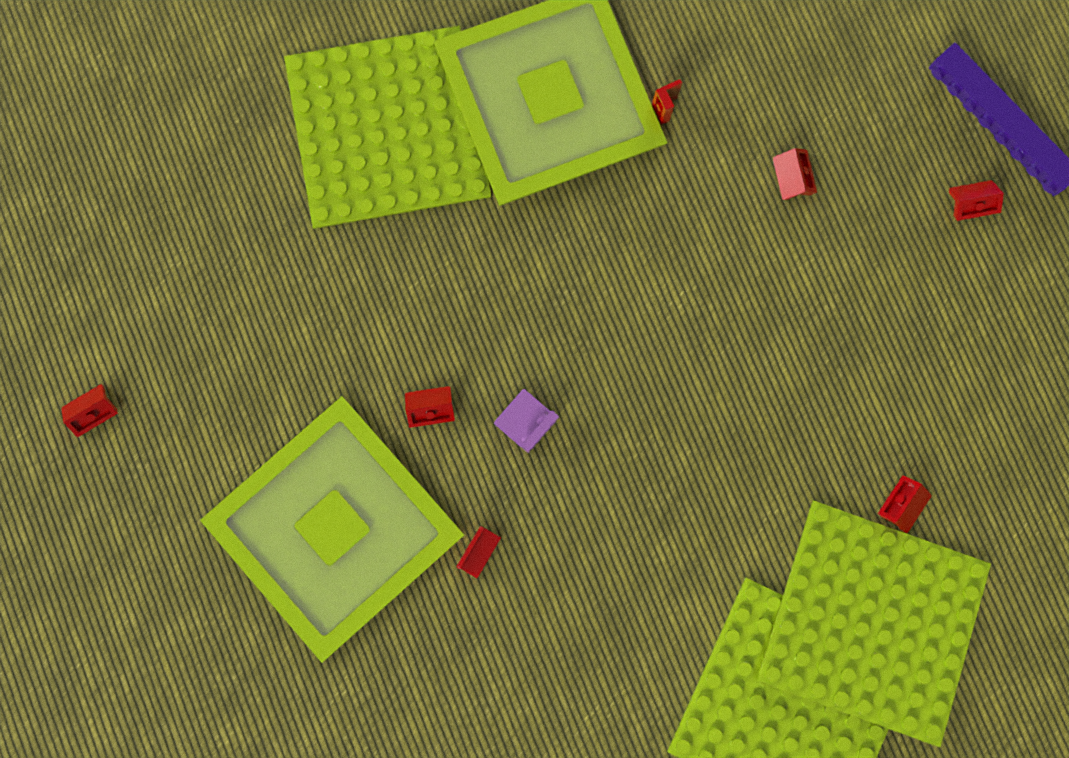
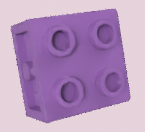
M523 389L495 420L494 424L523 450L529 453L555 424L559 416L554 411L548 410L528 391Z

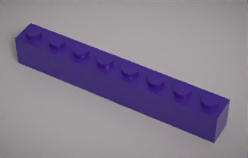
M955 42L935 59L929 66L932 75L947 87L951 95L956 96L963 103L967 111L972 112L978 118L979 123L994 135L998 143L1004 145L1010 151L1011 156L1015 160L1020 161L1025 166L1028 174L1035 177L1042 184L1046 192L1056 196L1069 186V158Z

